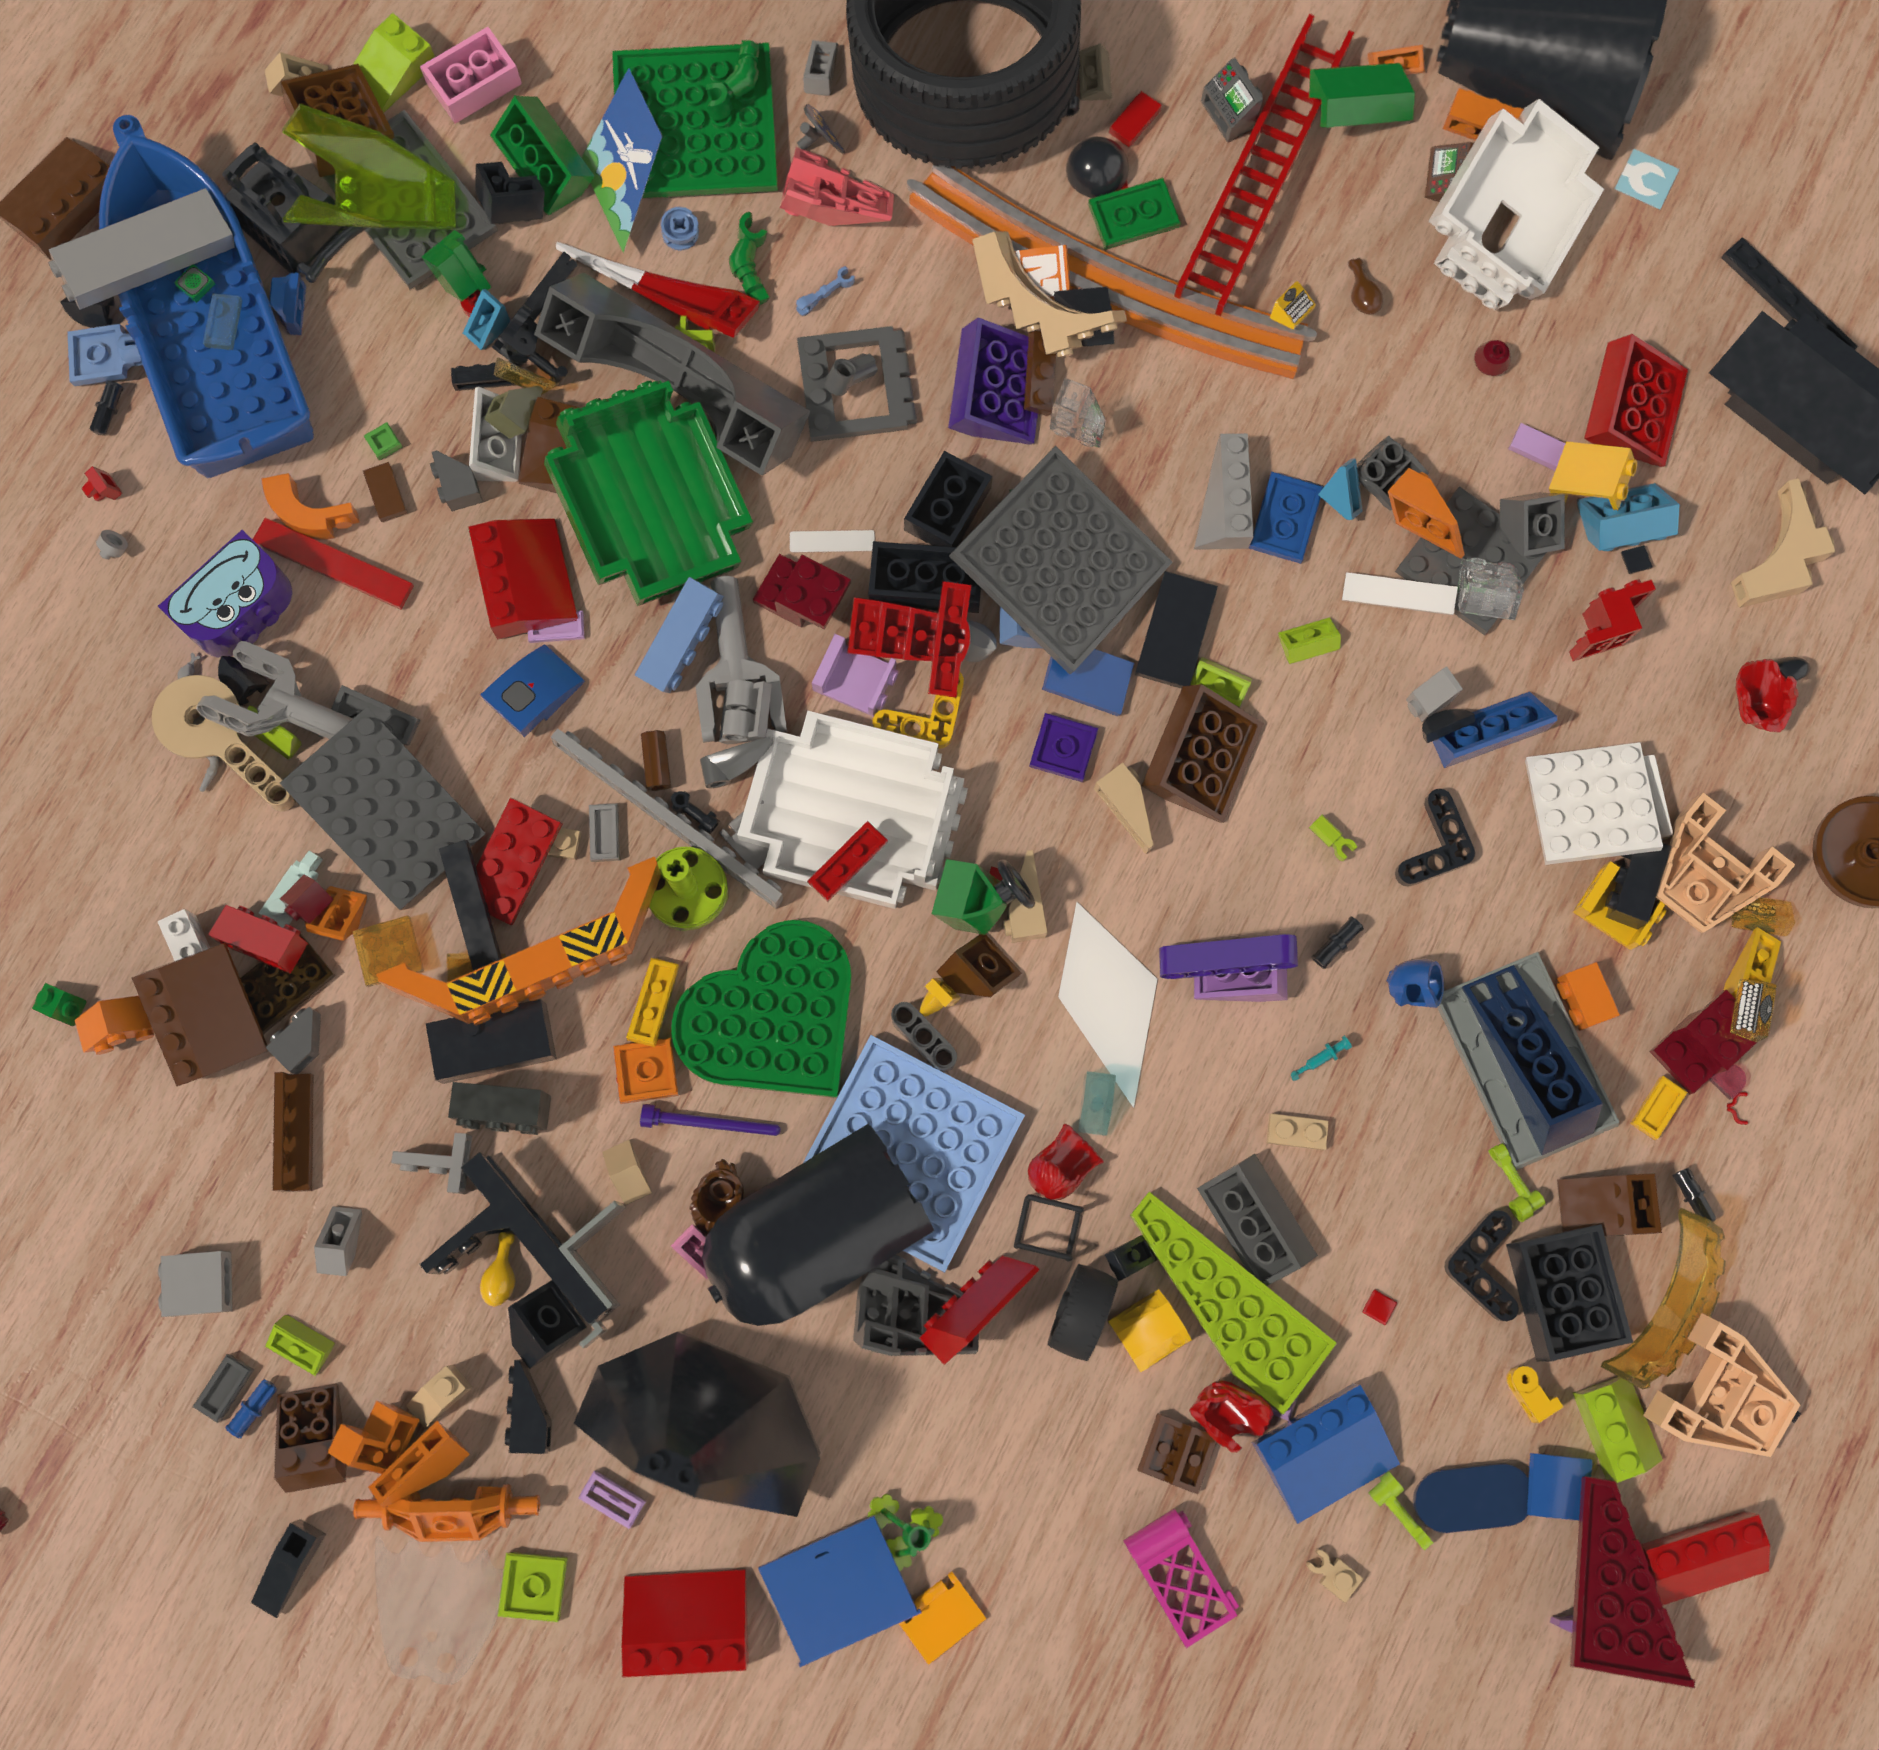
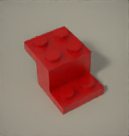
M1637 579L1625 584L1622 589L1615 591V588L1612 587L1598 593L1599 597L1589 603L1590 606L1582 613L1589 630L1585 632L1584 637L1576 641L1577 644L1569 651L1573 662L1624 646L1642 629L1634 608H1637L1656 590L1652 579L1645 582Z

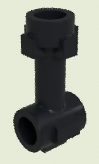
M686 791L674 792L670 797L673 803L672 810L677 814L687 813L700 823L698 826L699 830L702 829L711 834L718 826L720 820L716 818L717 815L712 811L706 814L689 801L690 794Z

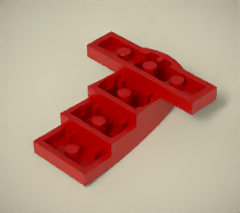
M942 581L938 613L905 605L854 597L847 653L903 660L932 661L928 694L956 697L960 665L971 643V630L967 621L971 585Z

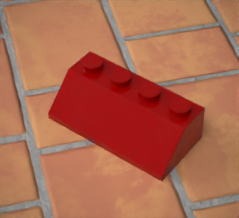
M1003 1255L995 1263L988 1260L977 1271L981 1277L977 1281L971 1277L960 1288L964 1294L959 1299L954 1294L942 1306L946 1312L941 1317L935 1313L923 1325L927 1331L919 1339L945 1365L999 1313L1040 1269L1036 1265Z
M1747 1511L1641 1544L1648 1562V1570L1653 1575L1657 1584L1656 1590L1662 1605L1769 1572L1770 1543L1759 1514Z

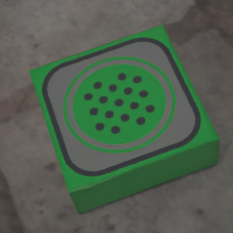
M193 264L174 284L197 303L215 285V282Z

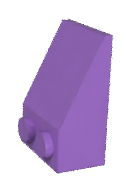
M1287 969L1194 977V999L1248 1002L1288 1000Z

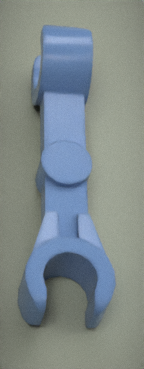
M840 268L837 278L831 283L823 285L816 293L799 298L796 302L798 306L796 310L801 316L807 315L818 304V301L822 298H827L831 292L840 286L843 288L851 287L854 284L855 276L843 279L842 276L848 273V268Z

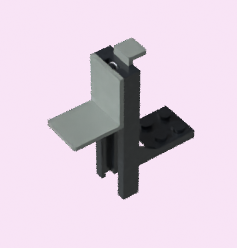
M479 1152L464 1164L461 1169L490 1205L419 1265L427 1274H441L443 1272L446 1275L459 1265L457 1260L465 1253L470 1255L482 1245L480 1240L486 1235L513 1231L584 1320L595 1329L579 1343L582 1348H587L607 1331V1328L601 1321L618 1308L620 1303L576 1250L626 1207L620 1202L613 1201L563 1244L491 1156L485 1157Z

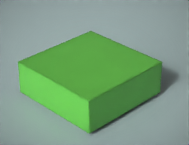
M388 422L363 435L379 461L403 448Z

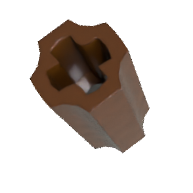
M660 730L641 733L646 788L648 791L667 790L671 788L666 735L664 731Z

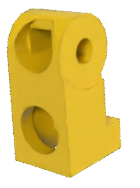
M1516 1366L1508 1371L1506 1382L1532 1423H1540L1563 1408L1557 1397L1546 1396L1538 1384L1537 1373L1532 1368Z

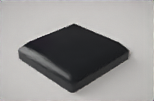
M1644 545L1621 552L1628 574L1652 568Z

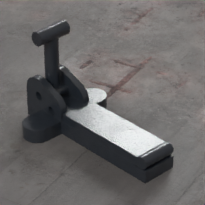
M564 251L492 346L494 350L515 365L521 366L530 360L550 376L549 381L553 386H558L568 374V370L564 366L556 368L535 351L538 337L534 335L537 324L534 321L542 312L549 287L568 279L577 267L576 260L571 259V256Z

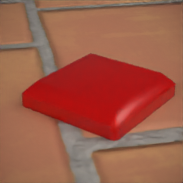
M1373 1290L1362 1313L1382 1325H1386L1397 1302L1379 1291Z

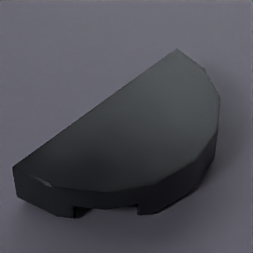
M1450 709L1434 713L1422 724L1423 738L1427 743H1430L1475 722V714L1461 709Z

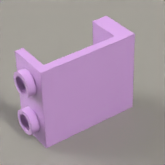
M834 634L812 681L813 691L874 717L877 709H883L888 697L885 691L888 685H894L899 671L896 670V660L893 658L887 663L873 656L847 653L845 638Z

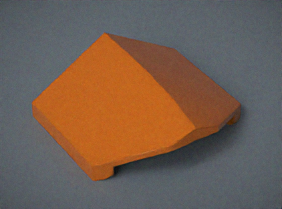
M329 886L325 891L334 900L310 924L305 922L306 930L310 933L344 941L358 930L366 905L367 895Z

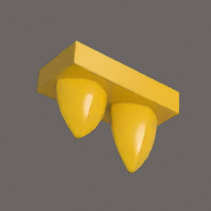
M932 978L924 986L928 992L922 1001L920 1013L924 1017L929 1016L943 1007L954 1006L961 997L942 978Z

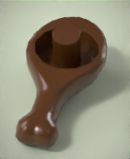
M1361 258L1351 259L1348 261V266L1355 276V284L1351 292L1352 303L1364 314H1376L1383 304L1382 291L1375 282L1366 276L1362 267L1363 260Z

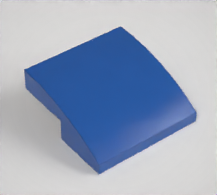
M1530 1453L1527 1515L1579 1521L1582 1477H1592V1460Z

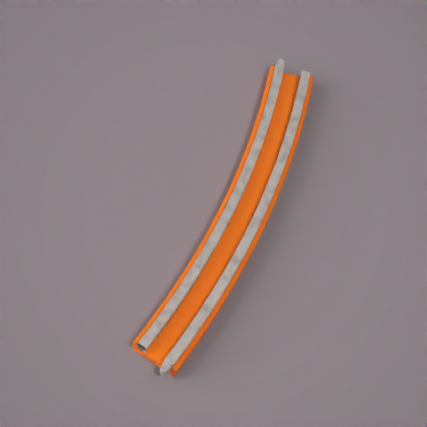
M933 165L932 173L923 184L913 179L907 180V188L911 192L909 204L971 245H973L972 239L994 231L1009 232L1014 251L1067 245L1071 290L1107 286L1111 309L1125 310L1127 321L1124 323L1158 337L1230 362L1294 379L1300 361L1303 341H1313L1317 336V332L1308 328L1306 323L1300 322L1292 330L1272 320L1269 313L1230 301L1227 302L1220 317L1215 314L1220 298L1187 286L1181 298L1178 299L1174 297L1177 282L1128 263L1067 234L996 194L954 166L945 168L944 165Z

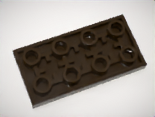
M301 933L299 936L308 944L291 974L260 962L240 978L263 1035L336 976Z

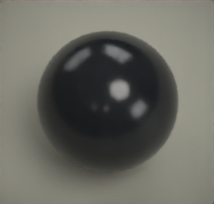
M1101 136L1090 137L1078 143L1071 151L1066 164V175L1071 186L1080 194L1090 198L1120 190L1127 181L1129 174L1128 159L1124 150L1115 141Z

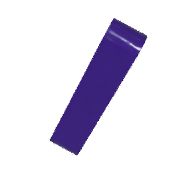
M1282 934L1163 946L1159 948L1160 978L1182 979L1295 968L1298 966L1297 936Z

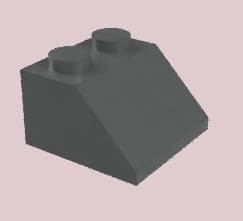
M1538 492L1500 499V527L1520 556L1525 557L1565 549V494Z

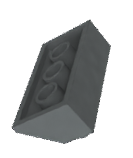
M1256 1154L1237 1163L1197 1188L1246 1270L1264 1285L1268 1286L1299 1270L1318 1256Z

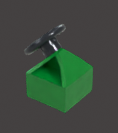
M946 859L931 914L955 930L986 935L999 920L1007 904L1017 898L1023 906L1032 909L1035 906V899L1023 878L1006 860H1000L997 864L1003 880L999 881L978 864Z

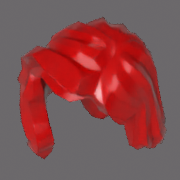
M1763 659L1762 661L1746 662L1739 670L1735 689L1740 717L1745 724H1751L1757 729L1780 733L1786 727L1791 717L1799 692L1796 687L1797 681L1795 678L1788 676L1786 679L1780 672L1779 665L1774 660Z
M1225 1380L1215 1381L1206 1386L1189 1409L1191 1416L1206 1429L1208 1435L1232 1453H1237L1242 1449L1232 1438L1233 1436L1243 1433L1262 1436L1268 1429L1274 1414L1272 1408L1263 1397Z

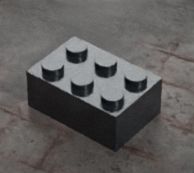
M944 451L904 517V531L932 546L957 548L990 492L993 476Z

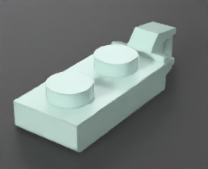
M308 851L300 862L296 860L283 876L259 914L272 918L278 922L277 925L280 927H284L285 924L289 925L292 918L284 911L287 906L280 898L304 874L316 881L319 874L315 871L323 859Z

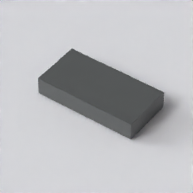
M227 1354L192 1407L213 1421L221 1422L254 1369L231 1354Z

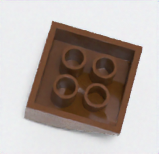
M537 397L529 421L518 480L519 484L557 494L544 465L545 456L554 448H567L556 425L557 418L565 409L580 407Z

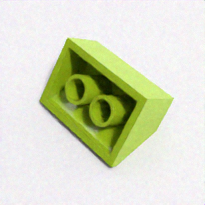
M1629 1373L1573 1393L1606 1480L1619 1483L1646 1473L1663 1461L1648 1421L1643 1416L1644 1411Z

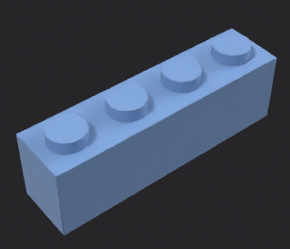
M689 577L636 671L635 676L662 692L671 693L672 690L675 691L682 681L681 673L684 667L689 666L695 658L696 652L694 649L698 642H702L710 630V627H708L712 617H716L723 607V602L721 601L724 596Z

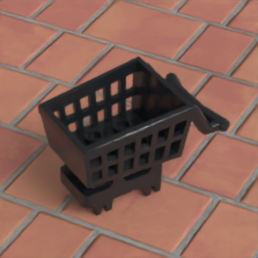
M256 142L248 146L223 171V177L233 187L225 196L237 216L241 229L289 273H299L301 278L306 276L307 281L310 283L316 282L326 264L348 241L370 226L366 218H359L352 212H345L329 194L268 154ZM259 161L241 180L239 179L250 166ZM276 195L285 196L284 203L279 206H274L271 202Z

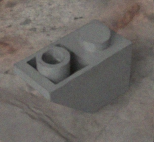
M437 450L431 452L434 462L430 463L434 478H439L441 487H438L437 491L442 504L447 503L451 511H456L483 503L478 482L469 466Z
M310 1006L299 1010L292 1017L291 1020L293 1022L286 1029L278 1030L270 1038L271 1043L266 1047L293 1074H299L319 1055L321 1014Z

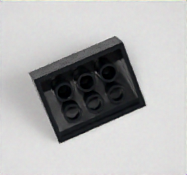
M1602 1224L1506 1244L1536 1362H1552L1633 1343Z

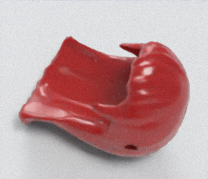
M1065 1123L1056 1139L1039 1152L1029 1163V1183L1042 1197L1062 1200L1070 1196L1082 1183L1087 1174L1099 1164H1103L1104 1160L1087 1141L1083 1140L1070 1125Z

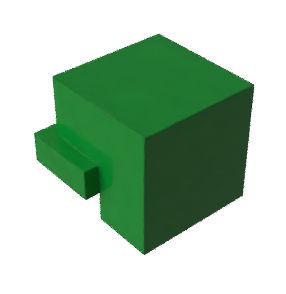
M454 230L421 257L444 290L462 302L476 290L481 292L483 289H486L488 291L492 287L482 274L487 269L484 265L477 262L464 243V236Z

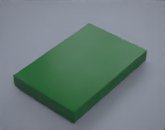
M1163 177L1088 200L1089 209L1105 250L1178 229L1181 225Z

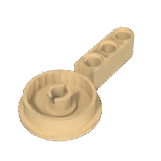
M192 675L180 678L165 687L157 697L152 710V726L157 738L164 747L184 758L219 757L275 810L284 812L294 806L295 799L280 785L282 779L239 739L238 732L206 718L203 723L193 725L194 718L192 715H201L196 707L204 696L215 695L239 706L235 695L224 683L212 677ZM237 754H246L245 759L242 762H233L234 757ZM258 772H266L264 780L261 782L253 781L254 776ZM286 791V797L282 801H274V795L277 792Z

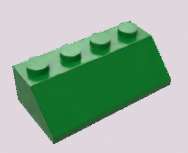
M514 95L490 136L519 177L537 176L544 190L543 211L546 215H551L581 197L595 176L540 99L535 96Z

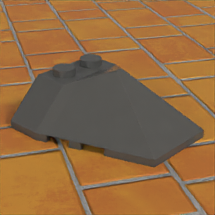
M895 1255L864 1274L861 1278L857 1292L853 1341L862 1349L888 1356L934 1355L919 1339L927 1331L923 1325L935 1313L941 1317L946 1312L942 1306L954 1294L959 1299L964 1293L949 1284L946 1287L930 1279V1273L924 1270L921 1273L906 1265L907 1260ZM979 1333L956 1355L976 1354L979 1346Z

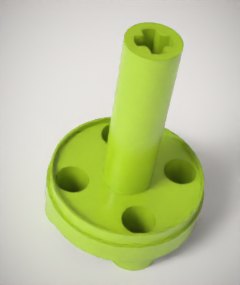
M694 847L673 848L664 852L656 859L661 874L660 878L665 880V886L661 890L654 892L649 906L654 916L663 924L679 931L694 930L711 923L720 914L728 900L727 878L720 863L707 852ZM695 855L698 857V862L690 867L685 858ZM711 887H720L722 893L718 898L711 899L707 897V892ZM686 910L689 912L686 921L682 923L674 921V916L678 911Z

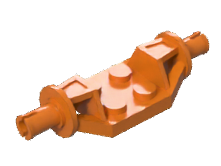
M504 1484L503 1487L480 1486L477 1488L474 1500H466L464 1498H454L451 1501H436L429 1498L421 1500L420 1494L417 1491L384 1508L376 1499H356L354 1503L355 1519L381 1518L384 1530H391L395 1526L419 1542L480 1541L500 1526L508 1528L512 1515H539L540 1495L513 1496L510 1484ZM500 1510L499 1512L485 1518L486 1514Z

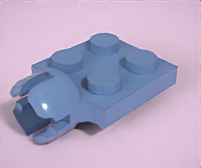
M121 324L68 332L69 382L74 386L127 379L128 369L143 365L134 340L129 333L125 334V328Z

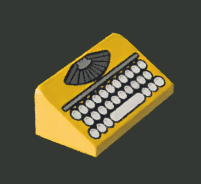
M1296 281L1276 300L1270 318L1293 330L1315 308L1316 304L1302 285Z

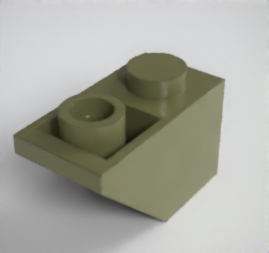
M534 386L514 389L494 397L484 420L509 439L519 434H525L528 431L529 421L537 397L541 396L543 388Z

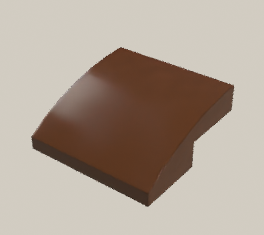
M1157 1413L1137 1471L1199 1494L1216 1441L1205 1431Z

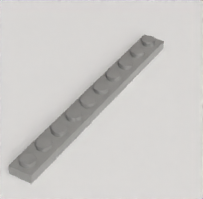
M557 728L552 734L551 739L554 746L691 847L701 849L710 854L720 863L725 872L775 909L782 903L783 894L780 892L782 889L779 885L770 879L764 881L758 876L759 872L756 868L747 862L744 865L735 859L737 857L736 854L726 846L718 847L713 843L714 838L706 831L701 829L698 832L690 826L692 823L687 817L681 813L673 814L668 810L669 805L657 796L653 799L646 794L647 789L638 781L633 780L631 783L623 777L625 773L614 764L608 766L601 761L603 757L591 747L588 750L579 744L581 741L569 731L563 733Z

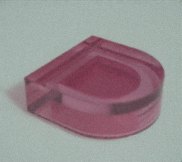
M1733 1065L1728 1071L1713 1075L1709 1081L1731 1100L1744 1088L1746 1075L1739 1066Z

